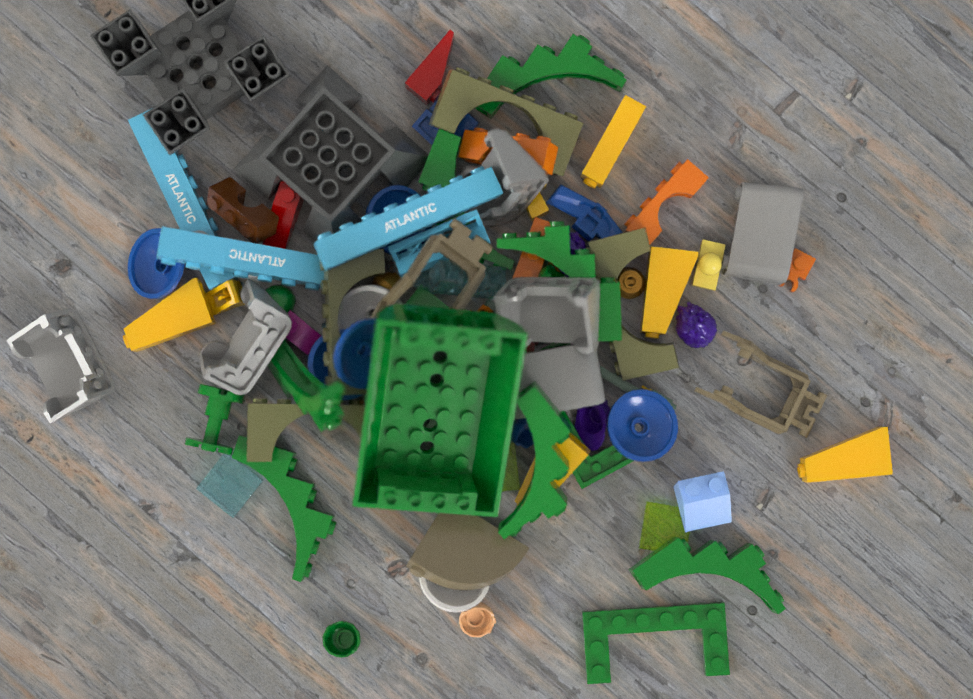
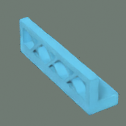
M477 209L455 218L464 225L476 219V222L465 225L472 230L468 238L472 240L477 234L486 242L491 243ZM452 220L388 246L401 278L406 274L425 243H420L428 240L430 236L440 233L447 238L450 233L446 235L443 233L453 230L449 226ZM408 249L407 251L397 255L396 253L401 250ZM434 253L421 272L449 261V259L441 253Z

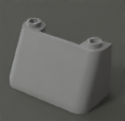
M499 128L487 133L484 140L487 147H493L483 163L476 167L475 165L466 166L460 174L464 179L471 176L472 170L484 166V169L492 167L503 194L496 199L468 210V212L477 209L484 228L506 224L518 219L549 181L545 170L507 131Z
M741 182L740 186H736L734 200H737L739 207L731 250L728 252V255H723L721 268L724 269L723 275L778 286L787 281L803 201V189Z
M517 277L507 281L494 295L497 314L512 320L527 332L526 347L531 342L573 343L574 349L581 354L592 353L598 347L600 285L598 279Z
M250 279L246 280L240 291L242 302L250 310L229 343L226 345L217 340L210 341L198 355L203 378L237 395L247 394L253 388L292 326L289 315L258 283Z
M71 309L44 314L6 340L12 353L20 359L30 358L51 397V399L43 404L44 415L50 424L62 420L114 391V381L79 315Z
M571 343V345L524 354L518 393L536 381L559 411L594 406L605 401L597 348L592 353L581 354L574 349L573 343ZM516 403L514 419L526 418Z

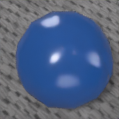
M526 418L514 419L511 441L523 448H529L534 444L533 436Z

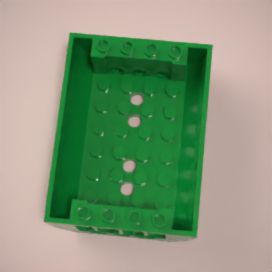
M399 303L380 310L376 318L353 507L498 517L528 336L527 332L520 325L492 312ZM437 351H444L446 353V357L442 361L434 360L433 355ZM434 374H441L443 379L440 383L434 384L430 382V377ZM427 419H434L436 421V425L433 428H425L423 426ZM425 441L433 443L432 448L429 450H422L420 446Z

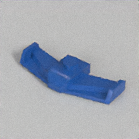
M561 184L545 202L547 205L550 204L576 218L577 220L571 227L588 242L595 235L600 239L623 233L602 205Z

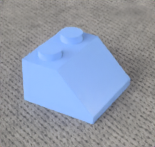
M724 471L680 480L673 486L685 532L732 522L730 492Z

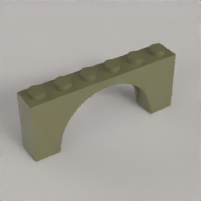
M457 67L456 70L448 71L428 125L454 133L464 116L475 107L491 101L511 104L529 117L534 124L538 136L550 138L551 143L558 147L552 174L564 176L583 126L582 122L577 121L578 116L565 112L564 115L556 112V107L546 103L543 106L534 103V98L524 94L521 97L513 94L514 90L502 85H500V88L491 85L492 81L480 76L478 79L469 76L470 72Z
M646 227L589 241V247H586V249H590V253H595L596 279L601 282V277H615L616 281L622 269L631 260L651 251ZM623 324L622 341H609L611 352H616L618 359L617 362H614L617 376L621 375L623 381L679 368L674 342L652 343L642 340L630 333Z
M384 249L374 250L326 272L321 260H319L320 270L324 271V280H321L320 289L321 294H325V304H322L321 313L322 318H326V328H323L322 336L323 342H327V352H324L323 360L324 366H328V376H325L324 384L330 386L340 381L344 388L343 395H367V388H353L343 382L336 373L334 352L341 337L338 327L339 308L345 294L355 283L365 278L385 273Z
M253 399V403H247V462H272L273 449L281 432L292 421L304 415L297 404H291L292 399H277V404H267V399ZM349 400V405H340L344 411L343 420L353 427L361 439L365 405H363V400Z

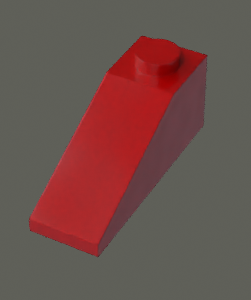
M451 29L405 82L406 89L426 105L431 101L434 103L439 98L440 90L443 87L454 42V32Z
M280 182L271 211L279 216L276 234L264 240L262 245L283 249L288 247L304 199L285 182Z

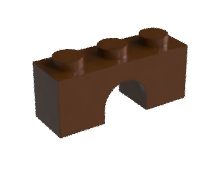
M228 177L210 186L206 205L251 243L258 244L276 234L279 216L263 203L256 207L244 206L246 189L232 177Z

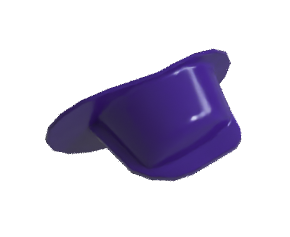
M606 399L598 405L577 408L575 428L590 451L598 450L604 441L607 419L610 412L608 400Z

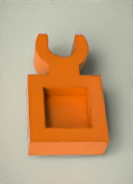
M797 248L793 250L787 279L792 283L789 291L791 293L798 288L797 279L805 280L816 260Z

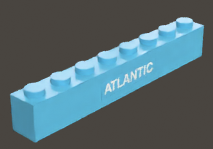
M149 110L129 119L128 122L180 230L190 232L199 230L212 236H218L216 231L219 228L214 218H209L206 210L209 207L206 205L204 197H199L195 190L199 187L193 175L189 176L185 169L189 166L183 154L179 155L177 151L172 155L168 154L143 116ZM200 267V272L209 290L228 280H238V277L234 276V272L224 271V274L210 272V268Z
M484 166L472 170L471 176L464 179L462 175L449 180L450 184L445 187H441L440 184L428 189V194L420 197L419 194L412 195L405 199L407 202L400 206L397 203L391 204L384 208V213L377 216L375 212L362 217V222L354 225L353 222H349L340 226L339 232L331 234L328 231L317 236L318 241H315L314 247L325 272L500 197L503 191L492 167L484 169Z
M163 226L160 231L156 259H161L162 264L176 265V262L186 264V268L200 270V267L210 268V272L224 274V271L234 272V276L239 278H248V275L258 277V280L262 282H272V279L279 280L285 286L295 287L296 284L305 285V289L319 291L321 280H324V271L320 270V258L316 254Z

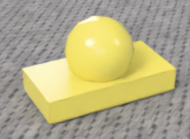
M704 239L701 241L692 286L716 290L726 244Z

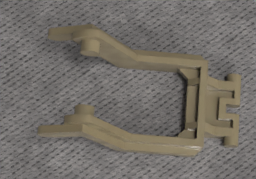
M454 218L449 225L453 228L450 235L446 238L440 233L428 238L406 274L378 302L371 318H377L380 310L393 305L411 287L434 253H441L467 273L468 281L451 309L464 310L486 276V267L478 261L484 252L488 255L492 251L493 246L477 234L472 240L468 238L472 230Z
M723 331L721 336L737 342L736 346L740 349L738 356L747 360L751 358L753 361L790 378L793 387L779 416L769 419L748 409L733 398L734 390L723 385L721 391L715 389L713 394L698 387L695 388L694 392L721 403L733 413L776 434L787 432L789 426L792 425L801 429L799 435L807 438L816 421L815 418L809 416V413L812 411L819 414L827 395L818 392L816 396L807 390L811 382L807 374L766 355L753 342Z

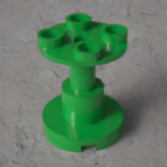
M200 384L197 393L209 396L205 415H208L209 418L203 440L186 437L185 445L199 447V444H201L202 450L216 452V448H219L218 452L232 455V447L217 442L223 419L228 420L232 402L244 404L246 394L237 395L225 389Z

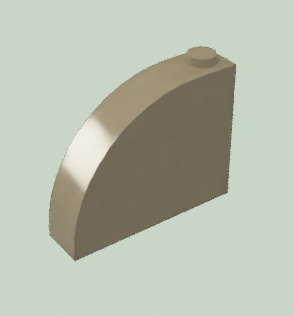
M438 513L406 567L409 568L413 575L419 578L424 577L442 587L455 590H475L490 586L506 577L523 559L529 547L511 536L503 539L498 533V528L479 516Z

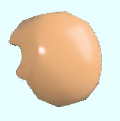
M480 602L470 610L461 612L459 617V625L462 631L470 637H482L491 633L496 623L492 609L483 602Z

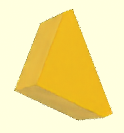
M228 280L205 293L213 316L245 305L240 297L242 288L240 281Z

